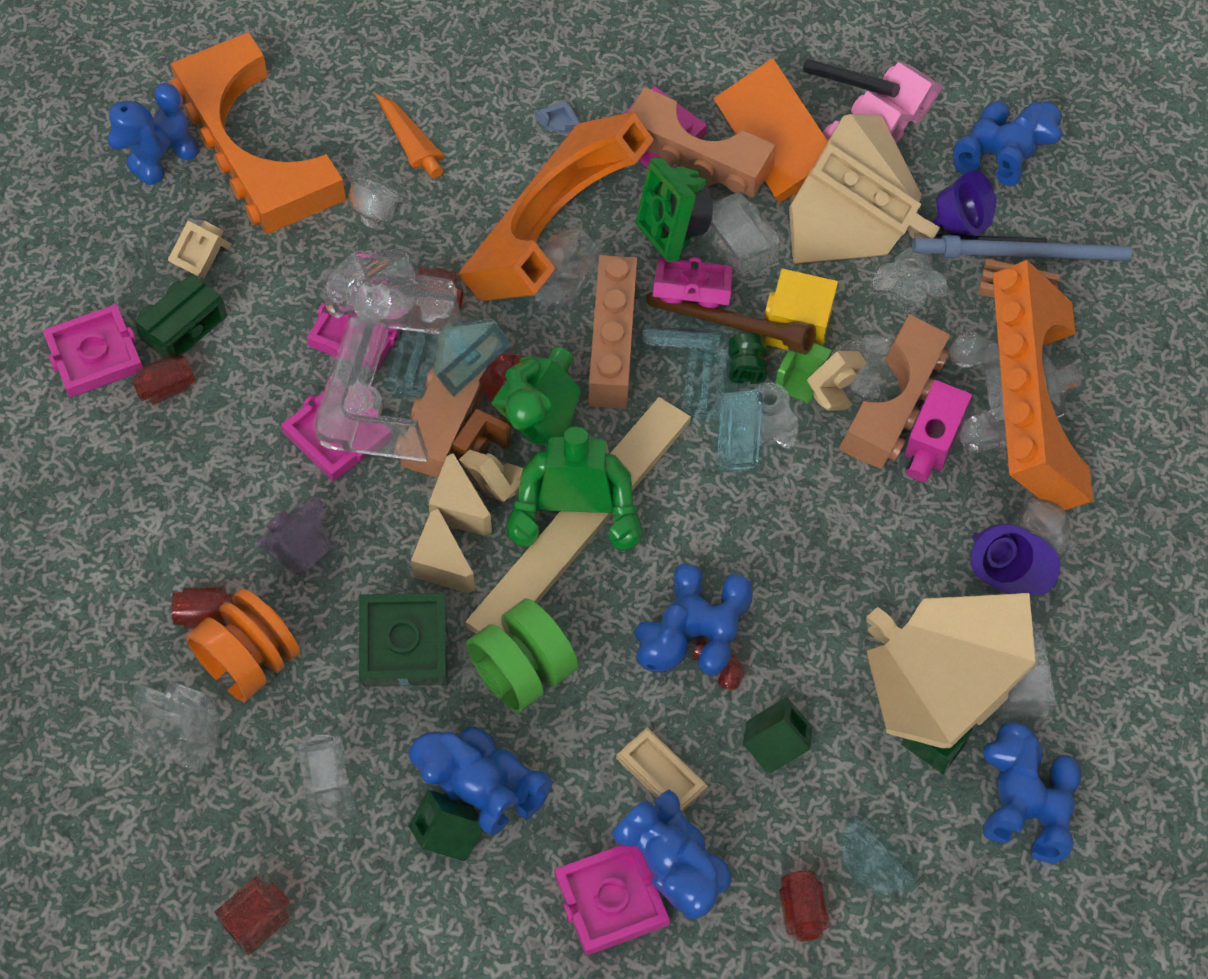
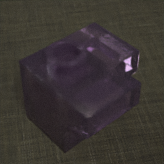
M314 495L304 499L290 513H287L285 510L281 511L266 525L268 530L256 540V543L268 554L277 558L292 574L299 575L305 573L334 546L321 528V515L326 506Z

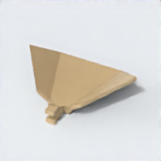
M844 115L789 206L794 264L886 256L899 238L905 234L906 230L912 239L934 238L940 227L917 214L921 206L919 202L922 194L882 115Z
M1029 593L922 599L909 622L902 629L896 626L893 619L878 607L866 617L867 623L871 625L868 628V632L884 644L867 650V657L887 734L939 748H951L976 723L980 726L1008 699V692L1036 666Z

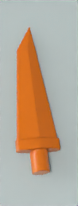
M375 93L382 110L408 157L410 165L413 168L424 167L432 179L441 176L443 169L437 161L443 159L444 155L440 149L436 148L396 102Z

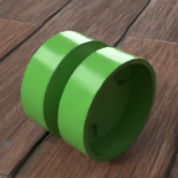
M524 598L501 615L503 630L494 624H489L466 641L469 657L485 685L515 713H521L543 696L544 692L541 681L548 686L555 687L578 669L575 652L560 627L541 606L528 598Z

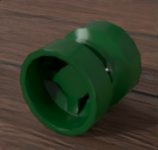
M740 333L731 337L728 342V355L732 359L729 363V379L732 382L759 384L767 378V363L763 360L767 352L764 337L755 333Z

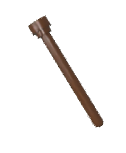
M650 292L646 297V302L651 307L782 340L783 345L788 346L790 351L808 354L815 341L816 329L810 323L796 321L782 325L720 308L703 307L693 301L683 300L681 303H667L662 301L660 297H653V292Z

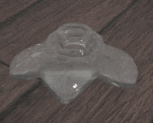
M912 247L899 253L893 263L881 265L877 269L872 280V291L875 293L892 294L897 308L902 313L911 315L922 308L927 296L934 299H944L947 293V281L943 274L932 268L927 253H913ZM913 264V265L917 266L918 268H917V269L910 268V267H908L907 265Z
M869 334L862 337L858 342L854 340L844 341L832 352V355H834L837 351H860L867 364L856 373L858 375L857 379L847 387L852 393L864 400L878 401L881 393L880 386L899 383L897 376L885 362V358L892 347L893 340L891 338Z
M763 383L754 390L753 394L736 397L726 408L723 419L729 423L739 425L738 438L745 452L758 449L768 442L771 437L778 445L790 450L798 437L799 420L789 409L790 396L787 389L779 383ZM768 395H774L777 397V401L773 405H766L763 402L764 398Z

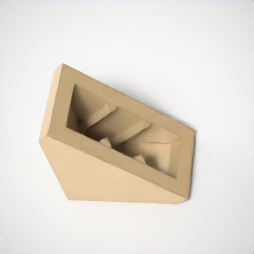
M454 453L446 456L428 504L429 514L431 511L439 509L449 527L483 536L492 533L491 515Z
M439 509L431 511L411 558L413 578L465 593L474 591L473 571Z

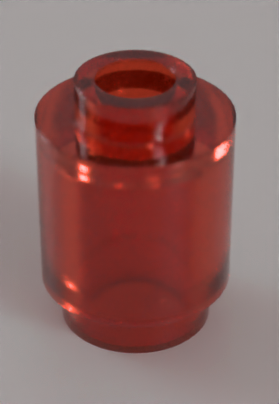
M169 355L136 370L137 378L132 380L140 400L145 401L148 399L152 405L187 391V386L195 383L192 370L183 355L177 357Z
M225 586L184 587L182 592H173L171 609L174 625H183L185 629H195L209 617L226 627L227 625L221 616L219 608L225 602L234 605L232 600L233 594H227Z
M797 871L781 878L782 887L779 889V897L786 933L793 936L796 935L797 940L802 942L813 941L823 937V931L829 928L831 924L822 882L817 880L814 871Z

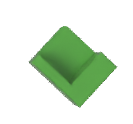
M816 343L813 344L812 349L806 355L788 350L777 372L775 390L810 403L814 397V391L807 382V379L831 357L832 350Z

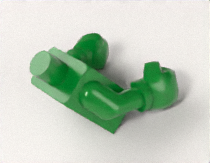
M553 347L547 359L526 356L519 363L509 368L505 374L507 381L491 403L514 428L533 444L547 446L548 439L564 437L565 431L573 427V414L581 393L580 387L567 374L574 357L569 351L561 347Z
M571 427L565 431L564 437L548 439L546 451L537 452L524 466L521 473L518 499L514 501V509L506 523L507 537L515 545L526 548L533 545L538 538L539 523L535 520L536 509L613 513V524L609 528V540L613 547L620 551L633 549L641 542L643 528L637 514L636 505H633L630 471L616 455L609 453L605 440L589 438L588 432L582 427Z

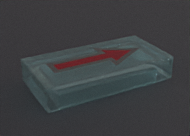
M644 324L642 342L647 345L717 350L720 347V330Z

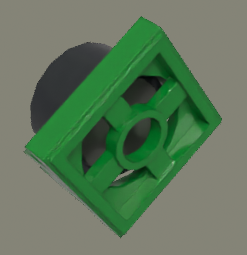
M651 158L635 224L667 262L679 261L681 251L690 244V236H703L710 227L713 215L711 194L705 185L706 179L698 178V171L688 168H671L663 158Z

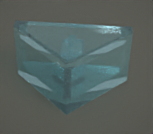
M492 318L443 324L440 328L433 373L454 397L512 344L497 322Z

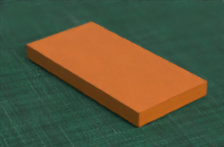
M771 58L713 99L735 134L744 130L776 145L774 165L768 173L765 182L777 201L781 203L799 191L828 141L775 60Z

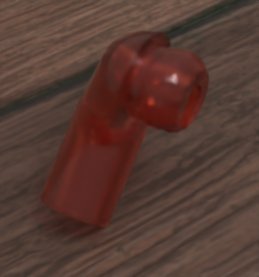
M697 639L692 659L698 661L701 651L708 642ZM732 651L727 666L720 673L718 684L723 688L736 690L740 686V679L744 678L745 670Z

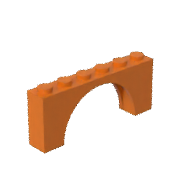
M249 32L170 63L174 78L169 80V83L178 88L182 98L186 101L184 109L190 122L193 125L199 123L201 126L199 134L207 149H215L214 158L222 174L229 172L232 179H229V183L235 197L238 200L244 198L247 202L245 210L253 226L260 224L267 235L346 201L343 179L327 154L304 161H272L259 158L244 151L226 134L224 130L225 122L234 102L249 87L268 77L264 55Z
M629 112L578 123L459 271L458 276L478 299L488 301L536 295L556 269L536 244L539 235L547 223L568 201L595 181L614 171L635 165L654 141L636 114Z
M1028 260L993 273L1009 475L1054 511H1065L1093 502L1090 466L1075 451L1055 414L1044 376L1042 347L1043 345H1048L1076 334L1073 305Z

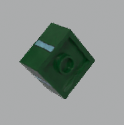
M445 593L359 594V680L363 687L448 685L447 599Z

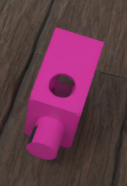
M934 380L909 437L905 457L910 458L905 470L909 477L917 481L926 482L933 468L942 471L964 424L972 394Z

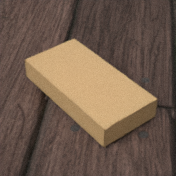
M648 727L616 756V759L656 798L668 789L673 791L679 798L681 812L707 790L708 786Z

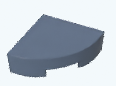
M568 101L535 111L536 120L547 129L555 132L570 133L578 123H581Z

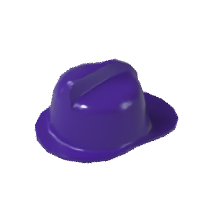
M976 170L969 171L959 177L952 185L938 194L936 198L938 216L932 223L943 225L951 235H980L992 225L997 203L989 180Z
M1008 523L991 525L982 530L981 533L975 532L973 534L974 544L971 551L970 565L974 574L983 582L1005 594L1029 593L1030 596L1044 595L1056 584L1060 574V559L1055 549L1043 539L1019 526Z

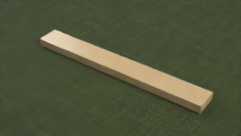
M661 397L657 398L610 453L616 455L630 471L632 491L690 424L691 416ZM560 511L539 535L535 543L526 550L465 621L466 628L475 634L489 624H494L503 630L501 624L502 614L524 598L538 603L613 513Z

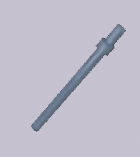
M943 235L941 239L914 238L912 241L913 253L940 254L942 258H958L959 255L1130 261L1132 258L1131 246L961 240L960 236Z

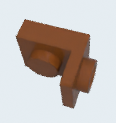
M476 408L452 443L453 453L458 461L469 449L485 454L490 441L508 449L512 444L511 426L501 416L494 413L487 414Z

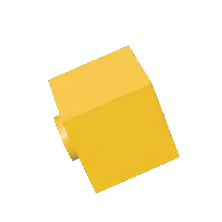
M782 268L776 291L770 292L764 320L782 325L796 321L813 324L816 329L814 343L823 346L838 281ZM765 337L766 345L789 350L788 346L783 345L782 340Z

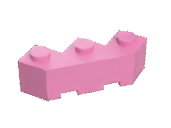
M897 62L896 66L890 67L883 77L884 80L900 85V90L896 97L866 91L865 95L863 94L857 98L851 109L853 114L882 115L895 143L904 136L903 131L910 121L916 124L927 114L943 88L942 85L910 64ZM835 120L833 124L828 125L823 131L827 141L839 121Z

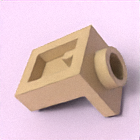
M187 221L167 261L205 279L220 247L228 250L232 244L221 238L224 231L206 221H203L201 227Z
M837 351L807 379V382L814 391L815 400L827 411L846 410L852 406L851 401L842 388L853 383L858 377L856 373L867 364L860 351Z
M470 449L459 459L479 490L486 496L504 502L519 492L523 468L509 463L502 465L494 455L490 453L485 455Z

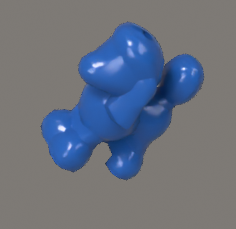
M163 83L156 87L154 98L160 109L156 112L154 118L148 108L136 101L115 103L109 111V120L111 121V131L108 135L109 146L116 150L129 147L132 153L127 156L126 165L133 174L137 175L147 185H153L162 181L165 172L160 163V157L167 152L169 147L182 160H191L199 153V144L189 133L187 117L181 110L183 105L182 95L177 87L169 83Z
M999 100L988 104L983 109L980 120L972 127L971 133L968 136H963L956 142L953 152L955 169L962 174L973 170L978 171L982 155L992 153L997 157L996 160L999 165V169L996 172L998 181L1007 186L1016 185L1021 181L1023 159H1029L1036 151L1037 145L1057 143L1063 136L1059 128L1062 120L1061 111L1052 103L1034 101L1025 107L1013 122L1005 124L1010 114L1008 105Z
M680 564L675 569L673 576L676 599L663 613L662 622H640L634 630L635 637L640 642L637 652L638 664L653 673L669 671L685 659L688 651V640L703 635L711 641L701 651L698 658V666L701 672L708 676L720 674L731 658L730 643L736 638L738 621L751 606L753 597L751 582L741 575H728L722 590V604L711 606L708 601L701 597L703 586H701L703 574L701 570L691 564Z
M1015 722L1005 723L997 732L996 741L984 746V759L1000 770L997 778V788L1001 808L995 810L993 814L987 817L983 824V835L993 842L1006 843L1011 840L1014 831L1021 833L1025 820L1037 818L1043 830L1037 835L1032 844L1031 856L1035 860L1049 864L1060 862L1073 849L1074 842L1069 829V823L1075 807V800L1072 794L1077 790L1081 780L1080 766L1071 756H1058L1053 760L1049 772L1053 789L1046 788L1038 776V767L1042 762L1043 755L1039 739L1026 725Z
M475 726L465 728L459 737L452 732H427L417 738L409 750L411 764L419 769L423 781L427 784H437L450 800L458 801L461 799L466 803L476 806L480 810L479 824L483 831L490 835L498 834L505 828L509 819L503 812L511 805L514 806L516 813L522 818H531L544 804L552 786V780L546 773L528 769L519 761L515 754L507 749H497L492 736Z
M668 789L654 801L655 806L647 800L635 806L612 831V836L621 846H636L642 852L648 868L654 874L651 884L677 910L682 912L686 918L694 920L706 915L714 907L718 894L724 892L730 885L731 873L728 865L720 857L709 854L705 850V839L701 831L684 817L680 810L678 796Z

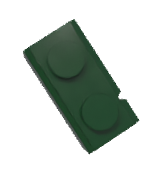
M192 273L182 282H174L168 288L166 295L155 305L145 306L134 322L140 339L169 363L173 364L227 317L222 297Z

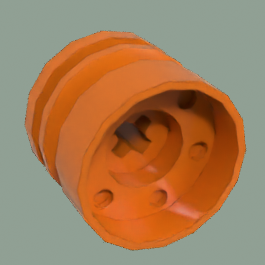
M241 588L232 596L234 605L225 602L219 608L221 616L227 625L226 627L215 619L207 617L185 639L194 656L215 680L219 679L225 672L230 674L236 683L227 691L234 698L245 703L267 683L266 676L259 665L260 663L269 670L278 673L285 667L283 659L291 662L301 652L299 645L281 617L258 596L247 589Z

